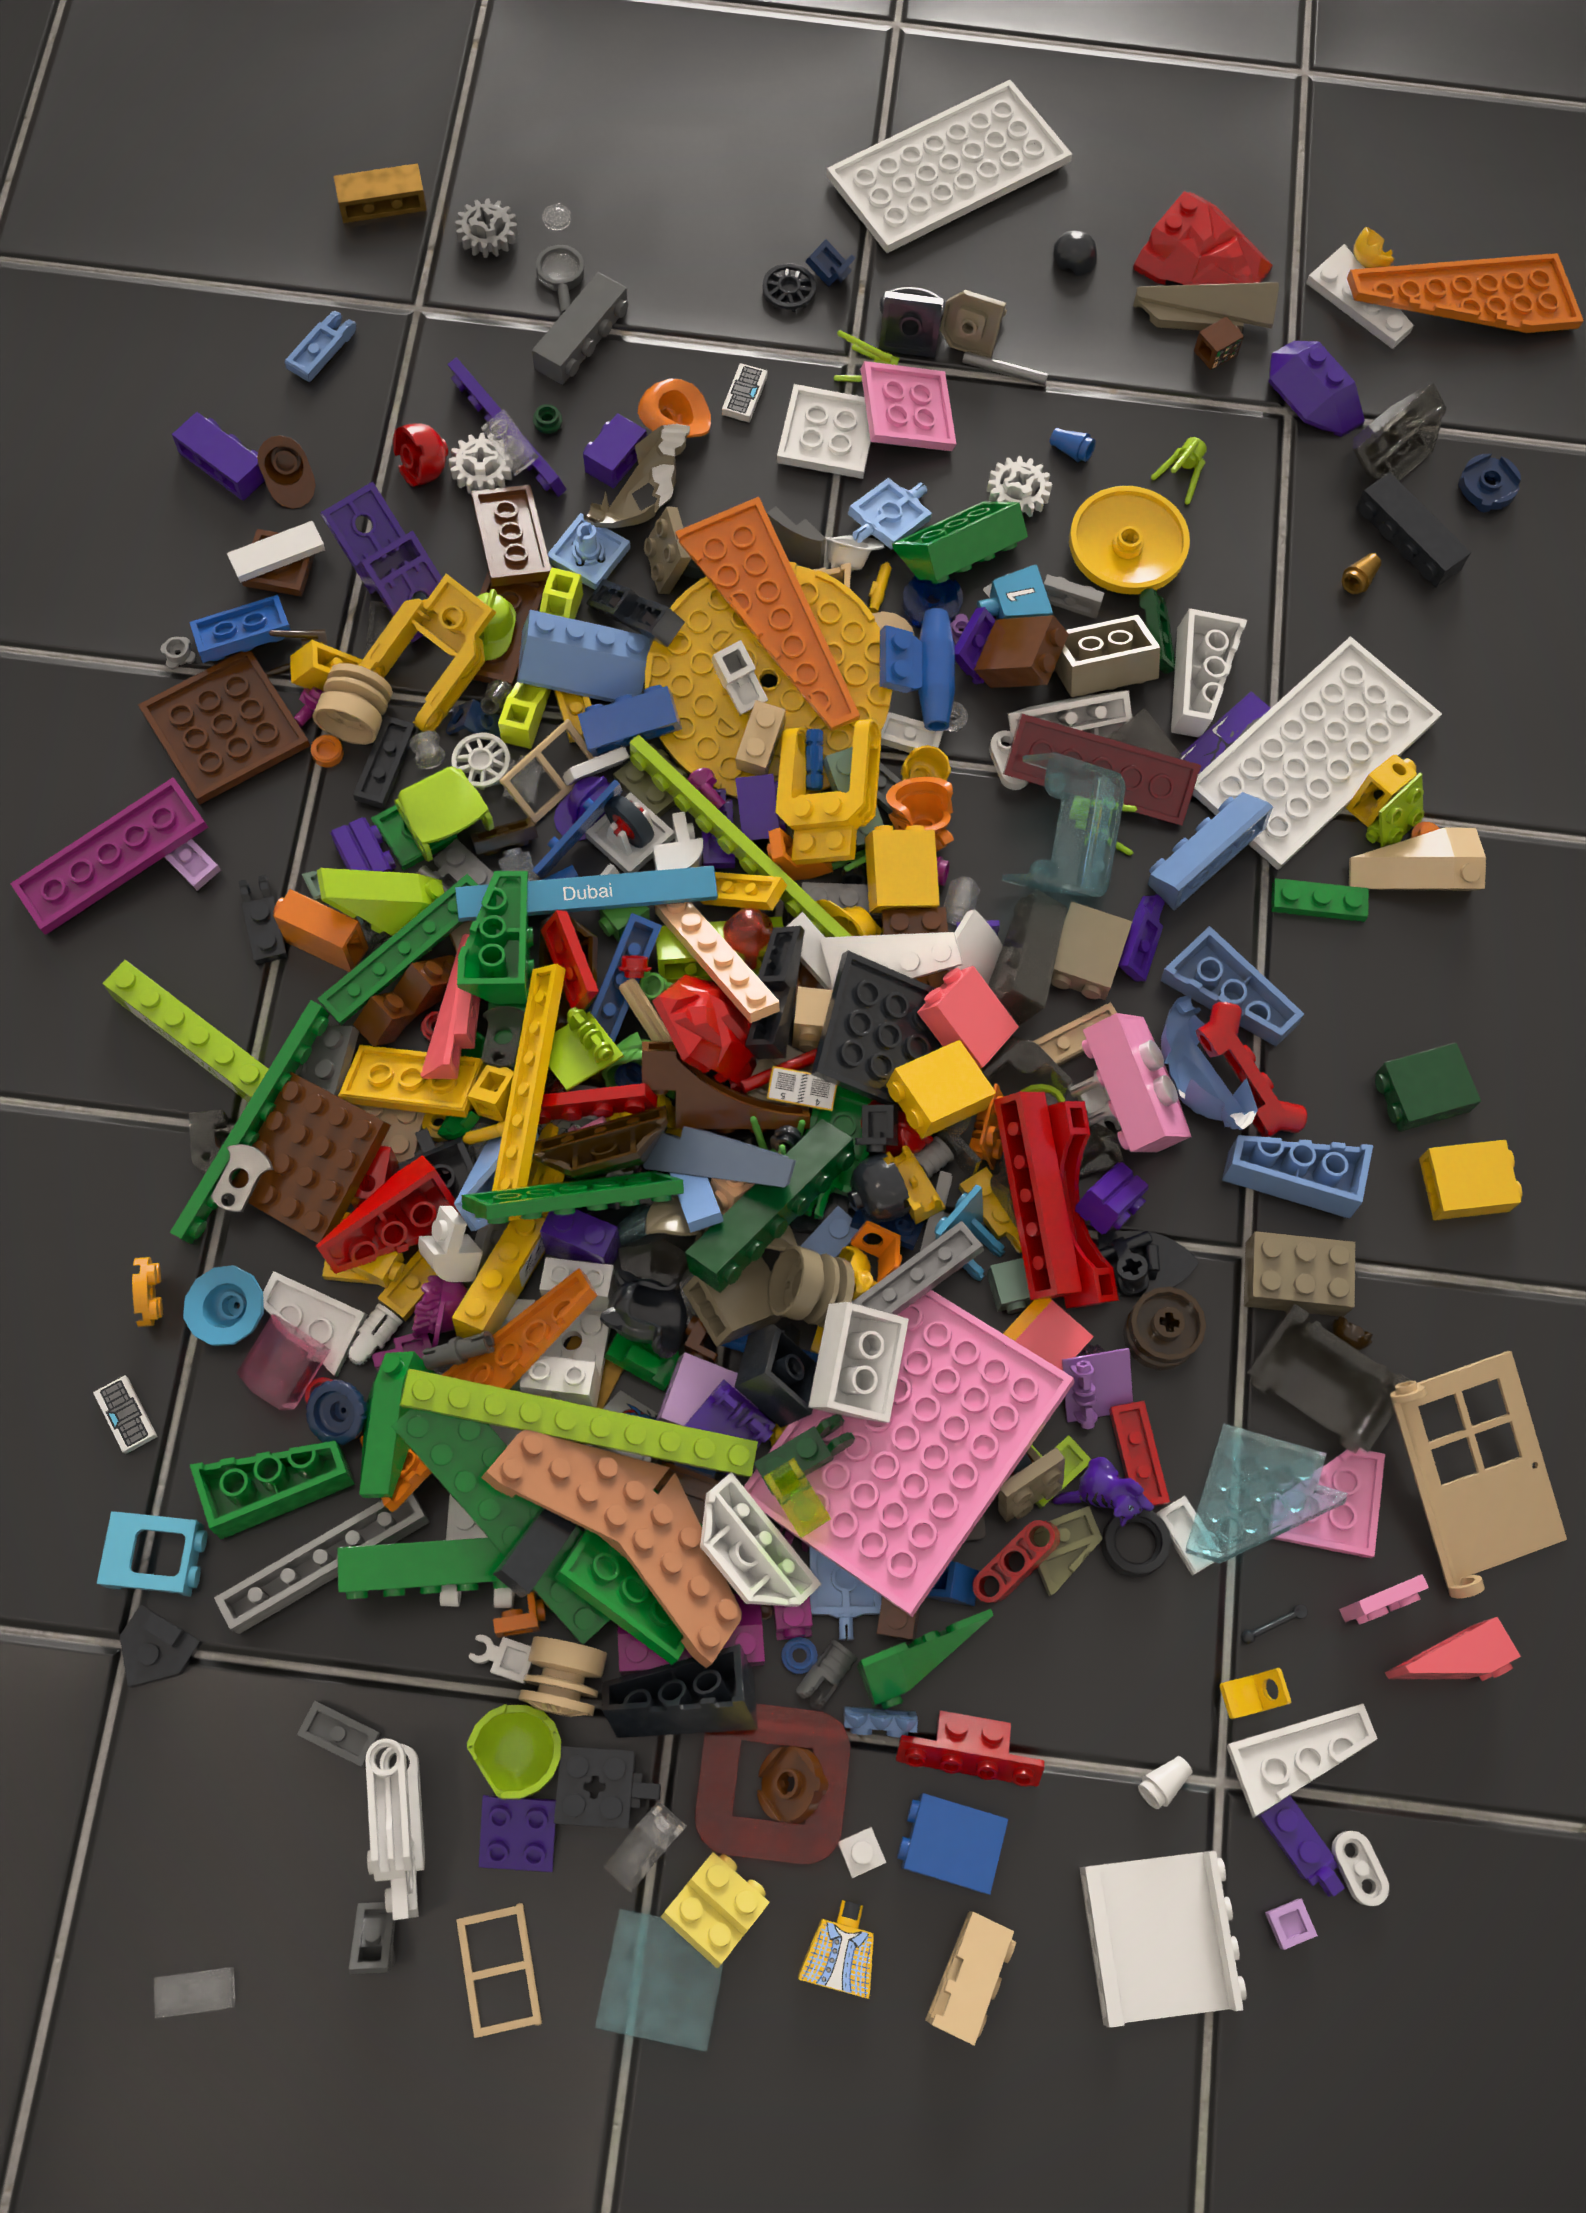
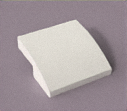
M974 909L967 911L954 932L963 965L958 966V968L962 970L974 966L988 984L1005 957L1006 952L996 933Z

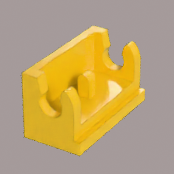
M903 1146L901 1149L902 1153L894 1158L888 1152V1156L883 1158L887 1165L894 1162L909 1194V1198L903 1201L905 1207L910 1206L909 1213L914 1222L918 1224L946 1208L915 1155L908 1146Z

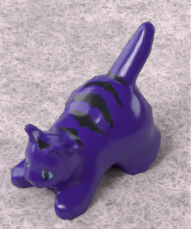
M1096 1457L1088 1462V1469L1081 1476L1077 1491L1062 1492L1055 1496L1052 1502L1057 1505L1086 1502L1098 1508L1114 1509L1113 1515L1120 1518V1526L1122 1527L1125 1526L1127 1520L1140 1514L1142 1509L1148 1512L1154 1509V1505L1144 1496V1489L1131 1478L1122 1479L1119 1477L1118 1471L1105 1457Z

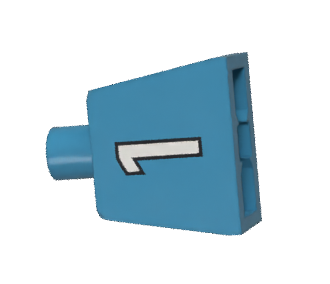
M1032 565L995 579L992 582L990 598L977 601V608L985 607L992 616H996V619L1053 615L1037 565Z

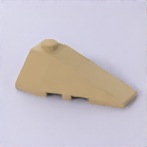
M1445 827L1349 858V886L1369 888L1372 890L1475 891L1485 889L1486 856L1476 828Z

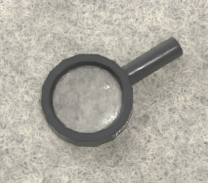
M554 245L543 250L537 257L536 273L541 284L550 290L558 291L560 314L562 315L571 304L569 290L581 283L584 278L585 268L583 258L576 249L567 245Z

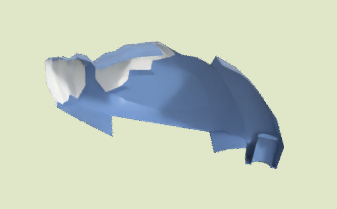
M1191 995L1180 997L1169 1010L1161 1036V1052L1164 1063L1168 1064L1169 1076L1177 1089L1178 1097L1195 1113L1209 1119L1223 1120L1225 1127L1242 1130L1253 1122L1258 1111L1248 1080L1246 1078L1233 1095L1197 1046L1200 1041L1196 1035V1030L1204 1025L1196 1017L1201 1009L1193 1007Z

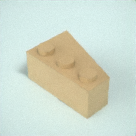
M968 1911L925 2020L928 2023L975 2046L977 2038L981 2035L987 2020L986 2012L990 2000H994L1002 1981L999 1974L1003 1962L1008 1963L1016 1945V1941L1012 1940L1014 1931L973 1911Z

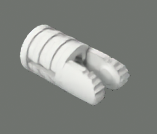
M378 1303L375 1310L370 1313L368 1319L357 1330L359 1336L352 1343L353 1346H350V1350H348V1358L352 1361V1364L357 1366L367 1362V1359L372 1356L377 1348L382 1350L385 1346L384 1344L389 1341L391 1335L402 1324L403 1321L385 1306Z

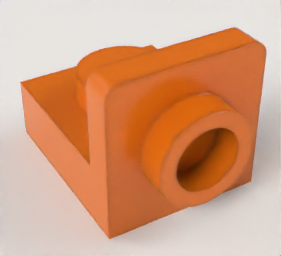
M534 1591L527 1595L529 1613L523 1614V1609H512L501 1612V1618L493 1619L494 1631L498 1638L541 1631L540 1621H546L545 1605L542 1599L537 1600V1595Z

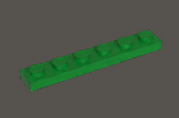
M467 873L318 998V1002L340 1026L367 1004L371 996H376L401 976L411 963L420 960L465 922H459L455 887L476 886L478 884Z

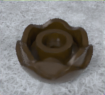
M1339 1316L1337 1320L1334 1319L1332 1324L1333 1337L1349 1347L1360 1351L1370 1346L1373 1342L1371 1341L1373 1334L1364 1331L1360 1326L1348 1322L1342 1316Z

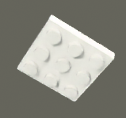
M794 384L778 449L777 463L863 479L871 445L865 397Z

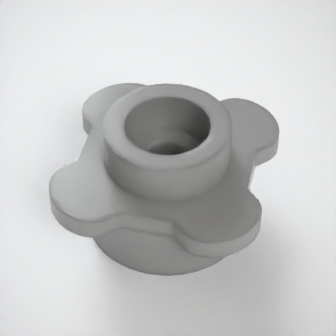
M172 637L162 644L160 650L162 654L166 655V665L168 668L176 669L179 665L190 664L195 661L196 655L189 647L191 642L188 638Z

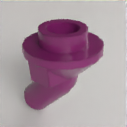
M312 687V689L304 688L299 698L305 704L294 716L300 728L312 717L321 694L325 693L317 687Z
M700 768L690 774L687 780L717 809L726 803L712 787L717 782L712 770Z

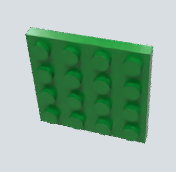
M585 1529L555 1575V1578L673 1665L685 1649L681 1642L684 1636L631 1563L599 1535Z

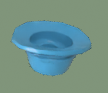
M234 1265L212 1268L197 1278L187 1293L184 1301L183 1319L192 1334L198 1339L212 1346L234 1345L253 1333L263 1316V1291L254 1275Z

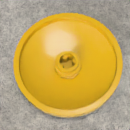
M1136 486L1111 487L1089 497L1077 510L1069 534L1070 551L1080 571L1098 586L1121 594H1141L1147 588L1158 590L1170 583L1181 571L1190 545L1188 526L1180 511L1162 495Z

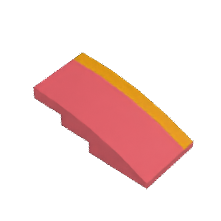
M1051 1298L1033 1300L1003 1333L1062 1371V1359L1077 1357L1094 1337Z

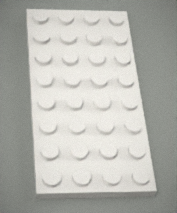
M1008 80L828 167L826 177L884 251L889 253L1070 163L1072 153L1014 83Z
M1350 636L1198 775L1192 795L1215 815L1219 813L1218 808L1225 800L1231 796L1235 799L1242 792L1269 802L1273 809L1266 829L1252 840L1249 845L1279 870L1349 804L1366 777L1392 755L1401 756L1439 720L1442 713Z

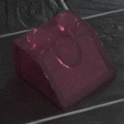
M272 1314L237 1371V1374L254 1394L277 1409H295L303 1397L307 1386L312 1382L331 1349L278 1315Z

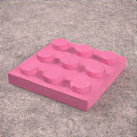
M864 361L860 369L871 442L953 451L956 446V438L945 371Z

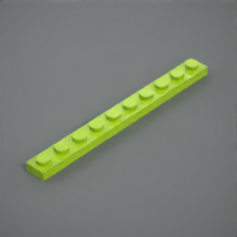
M637 735L630 741V760L632 764L640 771L645 770L660 791L664 792L666 790L673 797L676 806L685 813L688 811L695 818L697 825L703 832L713 834L718 839L717 842L727 854L733 853L740 860L739 863L749 875L782 877L787 887L780 899L784 902L786 910L793 917L796 918L803 912L824 937L852 936L640 735Z
M408 1369L400 1406L519 1431L531 1430L573 1442L728 1474L732 1472L734 1475L748 1478L752 1477L758 1441L414 1369Z

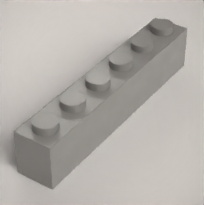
M414 1492L394 1512L386 1508L381 1500L219 1594L214 1599L230 1630L240 1634L338 1577V1547L394 1544L430 1523Z

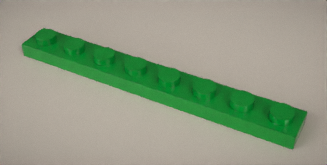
M310 1000L171 1229V1234L192 1244L194 1239H198L204 1233L208 1216L212 1210L219 1207L212 1200L211 1195L228 1164L230 1154L227 1147L237 1144L252 1146L260 1136L258 1132L264 1121L266 1122L267 1116L276 1107L274 1102L278 1094L282 1092L283 1086L292 1077L290 1072L295 1073L299 1065H303L308 1060L313 1042L317 1036H321L328 1026L330 1014L323 1006ZM241 1169L236 1170L232 1174L231 1180L235 1179V1176L241 1171Z

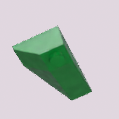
M494 871L481 901V909L476 920L472 922L469 929V937L458 955L457 987L493 1004H526L528 998V871Z
M414 1351L386 1353L367 1397V1419L364 1424L359 1493L363 1498L393 1497L410 1449L391 1427L411 1409L400 1406L408 1369L436 1374L433 1370H428L425 1367L423 1360Z

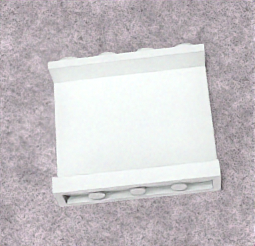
M1216 1851L1079 1867L1103 2025L1110 2028L1125 2026L1124 2023L1227 2009L1234 2011L1243 2010L1242 2000H1246V1987L1243 1977L1237 1975L1235 1960H1239L1240 1957L1236 1937L1230 1934L1228 1921L1233 1919L1232 1906L1229 1898L1224 1897L1222 1881L1226 1880L1225 1866L1222 1858H1217Z

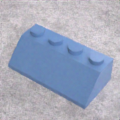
M530 610L522 630L517 682L615 703L614 700L623 695H632L634 697L642 694L647 654L650 651L651 639L633 632Z
M1244 792L1235 799L1232 796L1229 797L1218 808L1219 813L1212 820L1209 817L1205 818L1196 827L1195 831L1197 833L1189 840L1186 837L1183 838L1173 848L1172 852L1174 853L1166 861L1161 858L1151 867L1148 885L1173 910L1177 909L1266 829L1273 806L1269 802Z

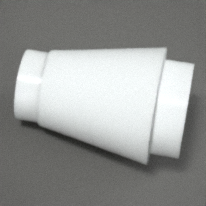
M1177 1756L1174 1760L1143 1776L1142 1783L1138 1786L1139 1792L1153 1808L1167 1807L1192 1774V1769L1182 1757Z

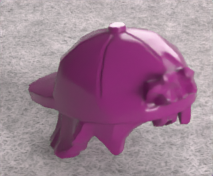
M438 1275L428 1276L429 1282L421 1286V1290L425 1295L415 1305L414 1313L416 1315L414 1316L412 1336L417 1337L425 1333L434 1334L432 1347L438 1346L440 1333L455 1330L452 1316L468 1289L463 1282H448L441 1279Z

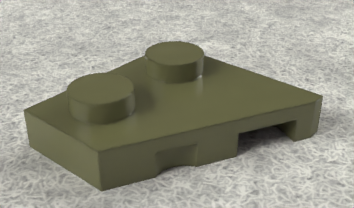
M1089 1506L1048 1521L1058 1528L1061 1537L1058 1547L1037 1567L1048 1596L1054 1595L1070 1575L1103 1539ZM1043 1526L1035 1531L1034 1541L1040 1547L1047 1545L1050 1540V1533Z

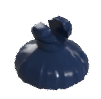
M343 1380L326 1381L316 1387L310 1394L306 1405V1418L309 1429L323 1443L336 1441L338 1445H346L360 1435L367 1419V1405L364 1402V1396L355 1386Z

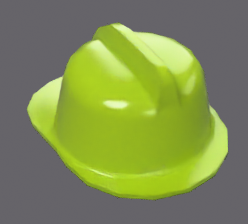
M491 589L490 593L477 596L497 612L479 636L483 640L485 660L499 658L508 650L516 622V611L513 605L501 595H498L495 589Z

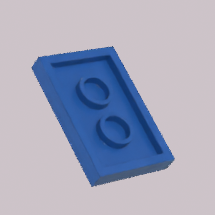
M278 595L190 622L196 646L203 663L210 660L218 661L226 655L239 651H250L255 646L268 642H279L285 638L270 636V630L291 631Z

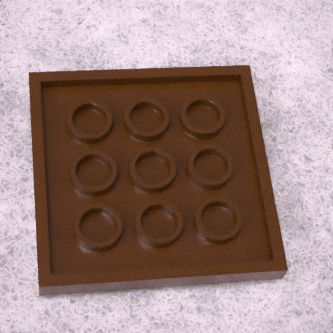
M251 650L241 651L138 704L144 717L199 805L310 747L307 737Z
M290 1072V1075H292L290 1081L283 1086L282 1092L278 1094L274 1102L276 1107L267 1116L266 1122L264 1121L258 1132L260 1134L259 1138L252 1145V1147L259 1149L269 1158L274 1170L267 1171L261 1176L248 1203L314 1242L319 1243L340 1224L391 1124ZM241 1169L232 1181L233 1186L236 1188L246 1186L249 1180L247 1171Z

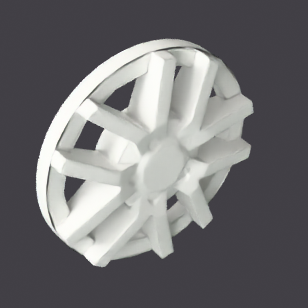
M475 733L465 737L457 744L451 761L453 767L460 768L464 773H469L468 780L475 788L484 790L486 787L497 784L510 771L511 758L506 744L499 737L490 733ZM480 739L491 740V742L483 747ZM477 740L479 747L472 750L468 743ZM499 745L501 749L492 754V750ZM465 746L469 754L459 755ZM505 755V763L498 759ZM457 762L469 763L460 767L457 766ZM493 766L502 769L501 772L498 774L492 770ZM476 774H481L480 782L474 781ZM487 774H489V775H491L492 777H494V778H492V779L486 781V775H487Z

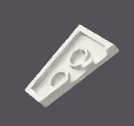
M273 1271L263 1291L264 1309L324 1364L327 1370L338 1377L348 1356V1350H350V1346H353L352 1343L357 1338V1330L363 1325L368 1314Z

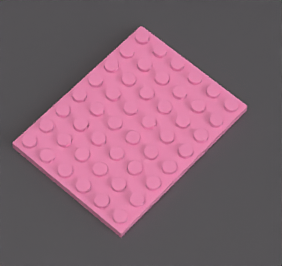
M930 1290L897 1315L908 1318L909 1321L890 1422L884 1423L842 1416L844 1419L843 1425L823 1438L825 1445L827 1446L831 1440L847 1432L852 1433L855 1440L851 1446L833 1456L834 1459L775 1495H772L758 1469L755 1470L752 1477L744 1485L746 1491L770 1519L911 1617L916 1613L999 1493L1001 1486L1008 1480L1075 1383L1072 1376L933 1290ZM813 1409L811 1415L789 1424L769 1453L813 1426L816 1428L820 1422L836 1414Z

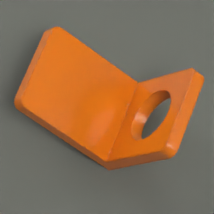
M866 1221L852 1237L851 1245L879 1258L878 1283L900 1267L902 1262V1255L900 1254L901 1235L871 1221ZM869 1233H875L880 1235L883 1240L879 1244L871 1245L866 1243L863 1237Z

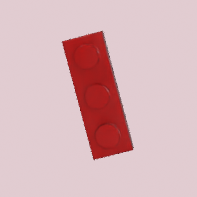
M556 910L542 927L541 932L553 963L566 969L563 989L570 1007L584 1010L599 991L568 912Z
M1145 1401L1110 1407L1109 1413L1125 1477L1135 1480L1144 1489V1496L1154 1507L1168 1504L1170 1500Z

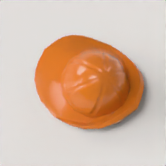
M667 379L648 388L640 399L638 415L643 424L652 431H655L662 425L671 424L690 426V433L687 438L704 436L710 431L711 414L702 393L692 383L682 379Z

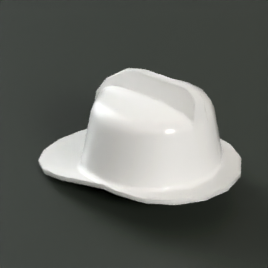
M850 535L833 538L825 537L827 540L826 558L831 563V569L838 568L842 564L851 563V572L861 570L870 552L882 549L885 545L879 540L868 537L861 543H858L857 540L855 541L853 536Z

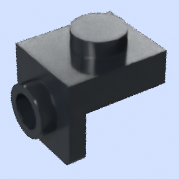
M862 1105V1138H855V1145L866 1146V1152L877 1153L886 1152V1146H898V1105Z

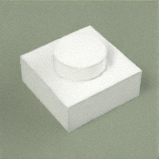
M872 1827L837 1842L852 1878L886 1863Z

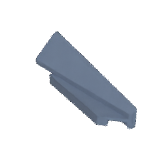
M684 1126L681 1137L663 1132L643 1167L649 1170L786 1187L790 1184L796 1160L790 1159L786 1155L712 1132Z

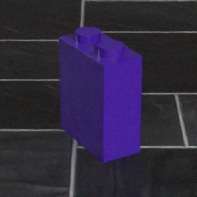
M576 1209L575 1213L568 1215H556L554 1211H549L540 1230L546 1254L558 1259L614 1265L621 1251L617 1226Z

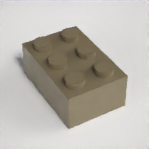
M1139 615L1066 630L1069 636L1054 668L1071 697L1085 696L1094 692L1113 690L1117 687L1135 683L1141 684L1149 680L1158 679L1160 646Z
M1255 1231L1245 1242L1244 1307L1344 1317L1355 1307V1242Z

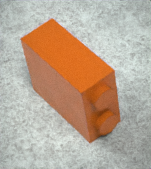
M289 889L286 896L280 898L274 907L273 917L286 943L347 972H350L360 963L369 948L359 921L296 891Z

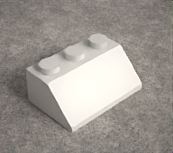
M850 1302L829 1304L808 1407L833 1414H841L842 1416L889 1423L909 1319Z

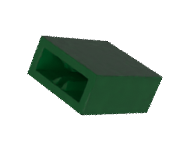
M1457 1043L1384 1062L1375 1073L1376 1087L1381 1094H1384L1388 1104V1116L1393 1123H1396L1399 1132L1469 1113L1481 1102Z

